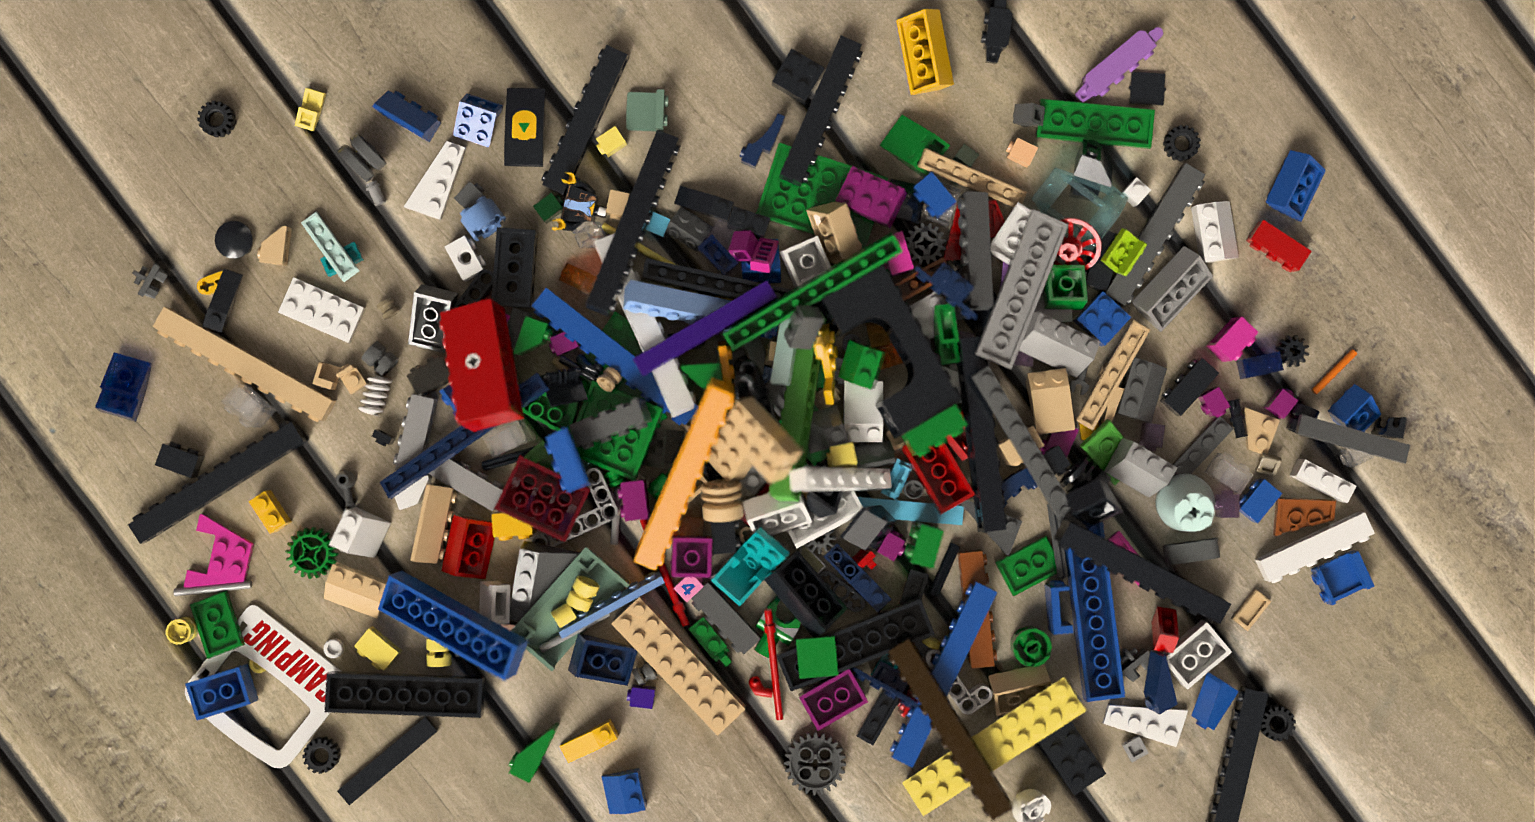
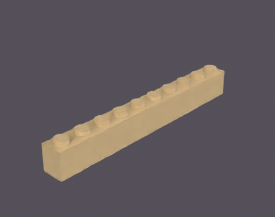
M163 307L153 325L158 330L157 333L165 338L172 337L177 345L190 347L193 354L200 357L202 355L208 358L207 361L211 364L224 366V371L227 373L242 376L241 380L245 383L258 385V390L266 394L270 392L276 395V400L284 404L285 402L292 404V409L300 413L302 411L308 413V418L319 422V420L326 421L336 403L335 399L172 308Z

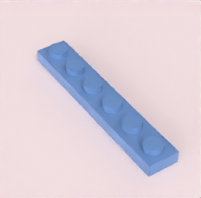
M660 572L649 573L645 576L644 580L631 583L626 590L613 593L611 598L605 601H598L587 612L580 611L577 613L576 619L563 627H557L560 636L563 639L664 584L665 582Z

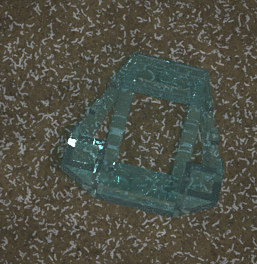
M1055 167L1031 199L1041 213L1057 220L1064 219L1065 217L1051 206L1069 184L1099 207L1088 223L1097 230L1100 239H1102L1120 216L1128 197L1112 185L1107 187ZM1082 184L1105 193V197L1103 199L1099 198ZM1074 225L1075 235L1073 236L1075 238L1081 231L1076 225ZM1087 230L1080 241L1083 242L1094 238V236ZM1096 243L1087 245L1083 249L1092 250L1096 247Z

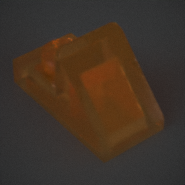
M894 346L881 349L886 351L881 370L903 363Z

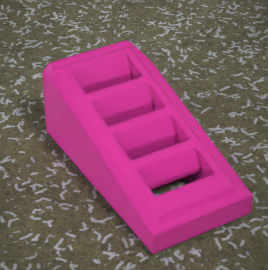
M766 238L759 239L750 261L751 270L770 273L779 241Z

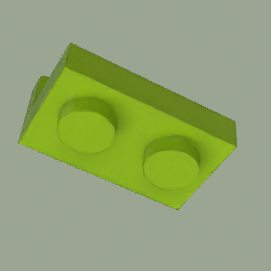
M1122 228L1101 261L1114 272L1127 276L1138 258L1142 255L1147 243L1138 240L1127 229Z

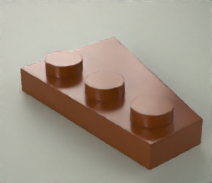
M1279 497L1276 501L1273 535L1278 536L1282 535V533L1297 531L1310 525L1315 526L1333 521L1335 519L1336 501Z

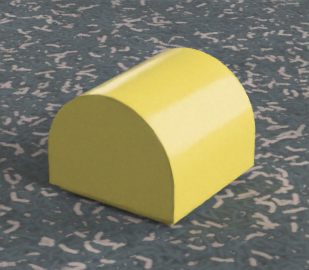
M568 603L551 612L559 627H563L577 618Z

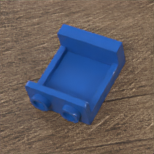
M1351 550L1311 569L1313 573L1311 575L1312 580L1321 590L1319 592L1320 597L1324 603L1334 605L1336 601L1359 590L1374 587V583L1359 551Z
M1061 580L1049 581L1050 584H1044L1048 630L1054 635L1074 633L1073 625L1067 621H1061L1059 592L1069 591L1070 586L1061 582Z

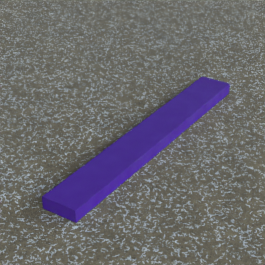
M765 281L633 358V361L644 377L777 299V296L769 283Z

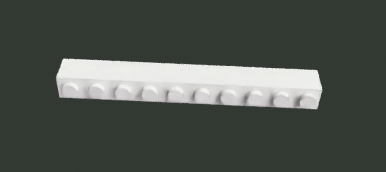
M614 234L595 241V249L602 263ZM632 268L629 276H625L622 283L625 285L621 295L617 294L622 308L626 285L630 280L641 282L638 272H634ZM623 309L642 352L665 340L662 335L664 333L663 326L660 322L657 323L655 317L649 316L646 313H632L629 310ZM677 357L652 371L672 418L694 409V402H696L693 392H689L686 387L688 381L684 373L680 374L679 372L680 364Z

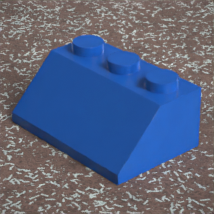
M388 90L373 104L372 107L379 113L429 143L441 125V122L437 120L438 116L429 110L425 113L420 110L422 106L414 101H411V103L405 101V96L397 91L392 93Z
M1290 150L1284 160L1280 173L1276 176L1272 190L1268 193L1266 203L1274 210L1302 222L1326 170L1310 154Z
M563 428L546 437L547 443L544 444L548 454L552 453L554 457L552 465L555 472H560L562 477L559 480L562 490H567V493H571L591 485L570 430Z

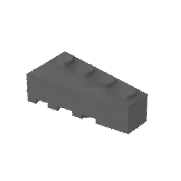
M645 399L631 400L632 404H621L616 406L614 411L612 409L597 414L598 417L591 416L569 425L576 447H583V450L594 447L595 442L601 441V443L612 440L611 436L619 434V437L629 434L630 429L637 428V430L648 427L647 423L652 422V418Z

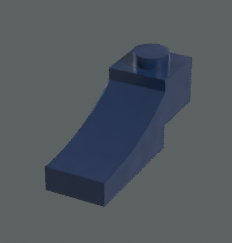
M777 114L771 127L758 141L753 144L748 143L747 147L743 146L739 155L742 158V164L756 169L762 152L770 155L784 123L785 116Z

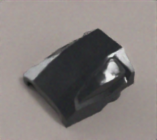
M891 179L890 183L905 189L907 193L896 218L911 221L912 223L915 222V224L919 225L924 202H919L913 195L915 192L913 188L916 184Z

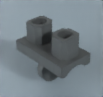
M154 263L148 276L145 275L148 270L145 266H142L140 272L133 270L132 274L137 276L133 283L139 285L142 279L145 280L138 295L142 297L145 295L155 299L160 289L151 285L153 278L164 283L168 276L166 271L159 268V264Z
M1135 647L1130 651L1126 648L1122 650L1125 654L1121 658L1123 663L1122 674L1132 682L1140 677L1139 673L1135 670L1137 666L1141 664L1146 671L1148 669L1150 652L1145 648L1139 652Z

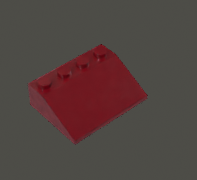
M519 456L494 509L566 542L591 489L584 487L567 493V490L563 491L559 480L562 479L560 474Z

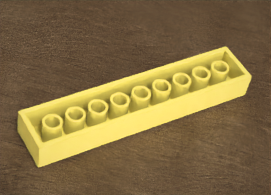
M1063 677L972 738L992 771H994L1088 709L1068 679ZM948 752L902 782L923 816L971 786L969 782L965 783L960 774L962 770L959 765L955 766L950 758L951 752Z

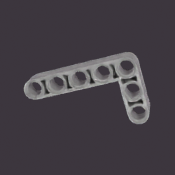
M591 468L586 472L591 483L588 487L591 489L590 491L598 508L577 517L575 522L579 523L580 531L577 533L571 529L566 541L604 525L620 515V506L608 485L609 482L604 476V471L600 468ZM593 471L599 473L600 477L597 482L591 479ZM602 488L607 491L605 499H601L598 494ZM609 506L615 509L613 517L607 515L606 510ZM591 514H595L598 518V522L595 525L589 521ZM544 532L535 536L531 541L537 543L539 538H543L546 543L545 545L552 547L564 543Z

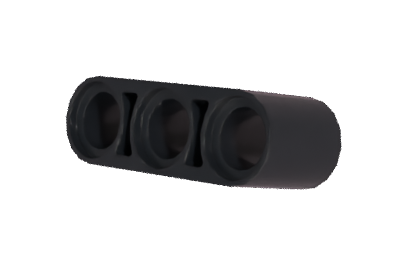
M485 269L481 270L456 302L454 309L464 304L469 305L483 301L492 290L493 272ZM485 274H490L492 277L491 282L488 284L483 283V276ZM475 289L480 291V296L477 299L471 297V293Z

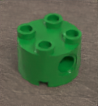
M1025 626L1018 629L1010 640L1013 656L1023 665L1038 667L1043 665L1051 655L1052 644L1049 637L1041 629L1034 626Z

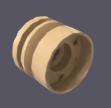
M718 479L701 484V491L703 492L701 497L704 501H708L702 505L703 519L710 522H727L742 518L744 515L743 502L737 500L742 497V491H740L742 483L740 481L728 483L725 479Z

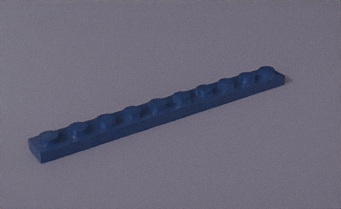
M538 372L519 385L522 408L549 390ZM461 425L380 481L387 497L393 499L496 426L473 432Z

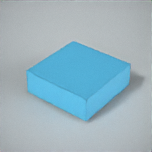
M653 212L652 220L649 225L647 224L646 230L664 237L671 219Z

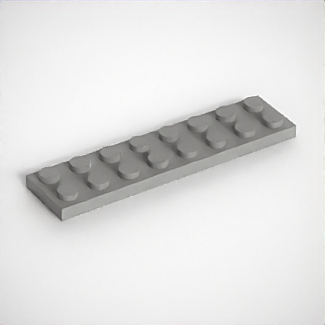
M1031 210L975 355L1012 369L1068 224L1037 210Z

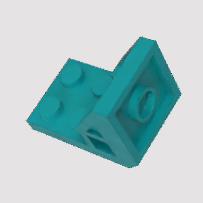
M760 527L738 548L737 552L730 557L711 581L737 605L741 606L768 574L788 556L789 552Z

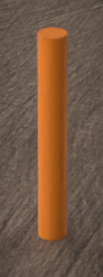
M1351 349L1311 391L1317 395L1357 355V352Z

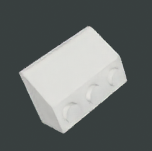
M1230 201L1212 202L1191 207L1198 254L1204 263L1239 258Z

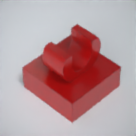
M861 549L852 557L862 569L867 565L872 570L877 565L872 560L876 555L870 549Z

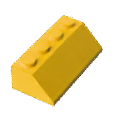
M923 9L896 20L910 94L916 95L937 91L954 85L940 9Z

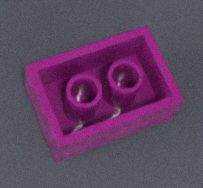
M852 166L836 198V202L845 203L850 211L891 229L907 193L905 189Z
M851 669L842 671L837 676L827 677L798 694L818 731L868 703L867 697Z

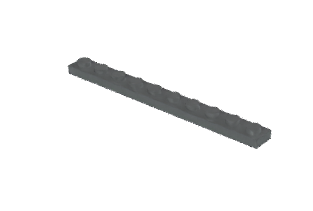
M987 366L972 375L973 381L1060 524L1066 518L1086 528L1082 522L1071 514L1065 491L990 367Z

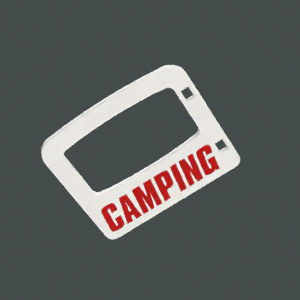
M251 605L246 608L237 620L239 626L243 621L248 625L241 633L245 645L211 659H206L188 683L201 679L199 676L205 668L210 671L208 676L215 674L233 651H237L260 665L293 691L310 708V714L280 750L253 735L225 712L206 718L230 739L274 768H283L294 760L330 714L324 713L326 673L341 670L257 605ZM185 687L186 699L191 704L187 688Z

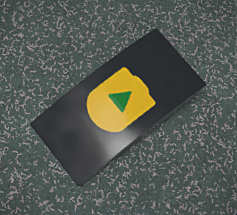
M507 88L504 166L543 167L546 117L545 88Z

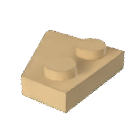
M1243 407L1242 411L1246 418L1245 427L1248 434L1246 439L1247 450L1261 455L1262 453L1268 454L1280 420Z

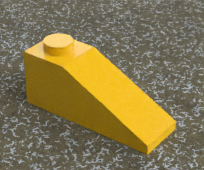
M608 719L560 745V748L566 760L570 763L618 739L619 734L611 719Z

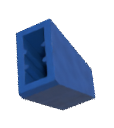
M1208 672L1191 715L1197 719L1196 724L1205 730L1207 727L1215 730L1239 691Z

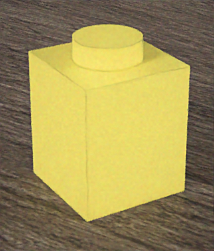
M616 126L596 138L598 141L596 147L602 155L606 153L608 157L627 145Z

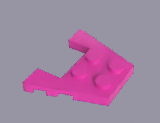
M200 514L196 531L215 535L207 573L187 570L183 587L246 581L254 543L227 529L221 523L212 520L206 514Z

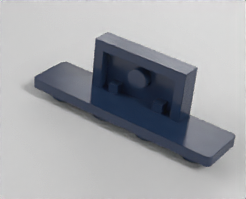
M943 263L932 277L918 266L914 268L917 272L915 276L923 283L928 281L932 285L930 288L938 295L942 293L947 297L945 301L952 307L957 305L962 309L960 313L968 320L970 318L977 319V315L963 304V301L974 290V286L947 264Z
M880 661L872 676L855 667L851 668L855 673L854 677L864 682L866 679L870 682L869 685L878 691L882 688L885 690L884 694L892 699L898 697L901 699L900 703L908 708L911 706L919 707V704L905 696L910 686L907 681L903 682L897 669Z

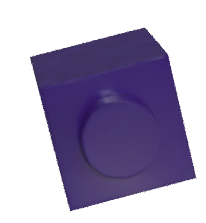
M633 684L632 689H628L627 701H630V707L653 709L656 687H640Z

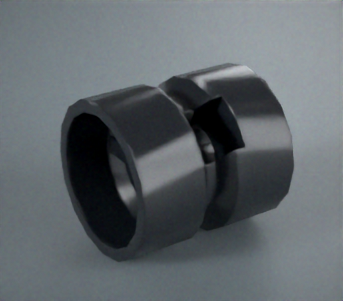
M1296 403L1292 411L1294 417L1289 419L1286 429L1295 433L1299 415L1317 419L1320 411Z

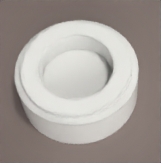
M330 639L324 645V653L329 658H337L344 652V644L339 639Z

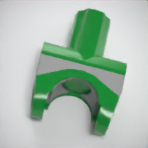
M775 597L766 608L772 609L773 623L776 626V632L774 633L775 644L777 645L780 641L789 646L798 632L801 623L796 617L787 622L781 621L776 615L780 599ZM764 612L755 626L764 631V624H766ZM764 632L754 650L769 658L767 634Z

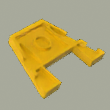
M830 323L822 324L819 330L821 335L817 336L814 346L817 359L822 360L825 375L824 395L826 405L834 404L838 348L833 344L835 342V333L831 331Z

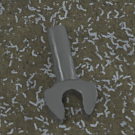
M1088 366L1075 380L1069 382L1071 393L1075 391L1077 384H1080L1082 387L1080 395H1084L1089 390V385L1085 381Z

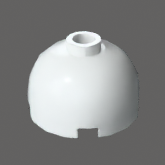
M1023 790L1013 800L1012 813L1017 822H1043L1044 819L1042 817L1045 813L1049 814L1051 810L1050 800L1039 790Z

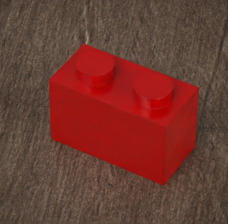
M1157 607L1151 622L1154 650L1173 653L1179 640L1176 609Z

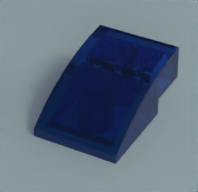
M114 352L100 385L102 391L95 408L100 412L136 422L147 390L152 364Z

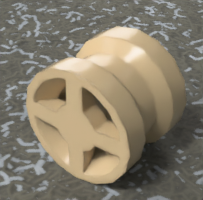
M607 367L603 375L598 377L597 383L603 390L612 392L615 384L621 381V375L615 369Z

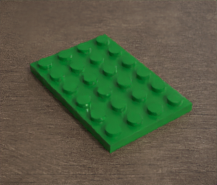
M779 143L756 213L769 217L772 222L815 235L806 210L836 202V198L852 166L818 155L814 166H809L808 172H810L807 182H802L801 187L779 178L792 147ZM863 170V171H865V172H867V173H869V174H872V175H874V176H876V177H878V178H881V179H883V180H885V181H888V177H885V176H882V175H878V174H875V173H872V172ZM850 211V217L856 227V234L863 249L867 246L874 221Z

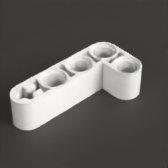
M930 648L925 654V660L932 669L934 664L931 663L933 659H931L930 655L932 653L939 654L940 651ZM958 676L953 685L959 684L961 686L960 691L953 693L950 690L949 695L964 714L974 713L992 699V691L986 684L979 683L970 690H967ZM981 689H986L987 695L983 698L978 697V692ZM965 700L972 701V705L968 709L962 707Z

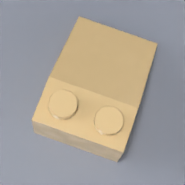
M1066 368L1027 373L1026 387L1037 434L1075 430Z

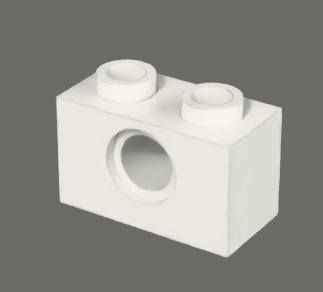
M463 236L444 246L463 281H469L476 277L481 270L485 269L486 263L481 255L478 256L474 250L477 246L472 238L468 239V237ZM466 253L471 254V260L468 263L463 262V255Z

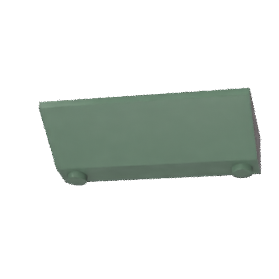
M587 547L580 552L511 630L528 640L526 650L551 671L555 669L557 662L574 645L578 634L543 653L539 646L560 635L557 628L558 624L551 612L567 603L566 599L569 592L574 590L573 584L576 577L580 575L585 576L600 585L596 596H592L593 603L590 609L598 601H605L611 598L613 593L622 591L624 587L627 588L630 585L629 580ZM571 607L575 616H577L580 610Z

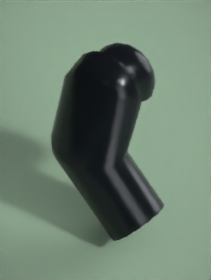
M579 354L576 357V361L582 369L593 375H598L603 370L601 364L595 362L592 365L583 354Z

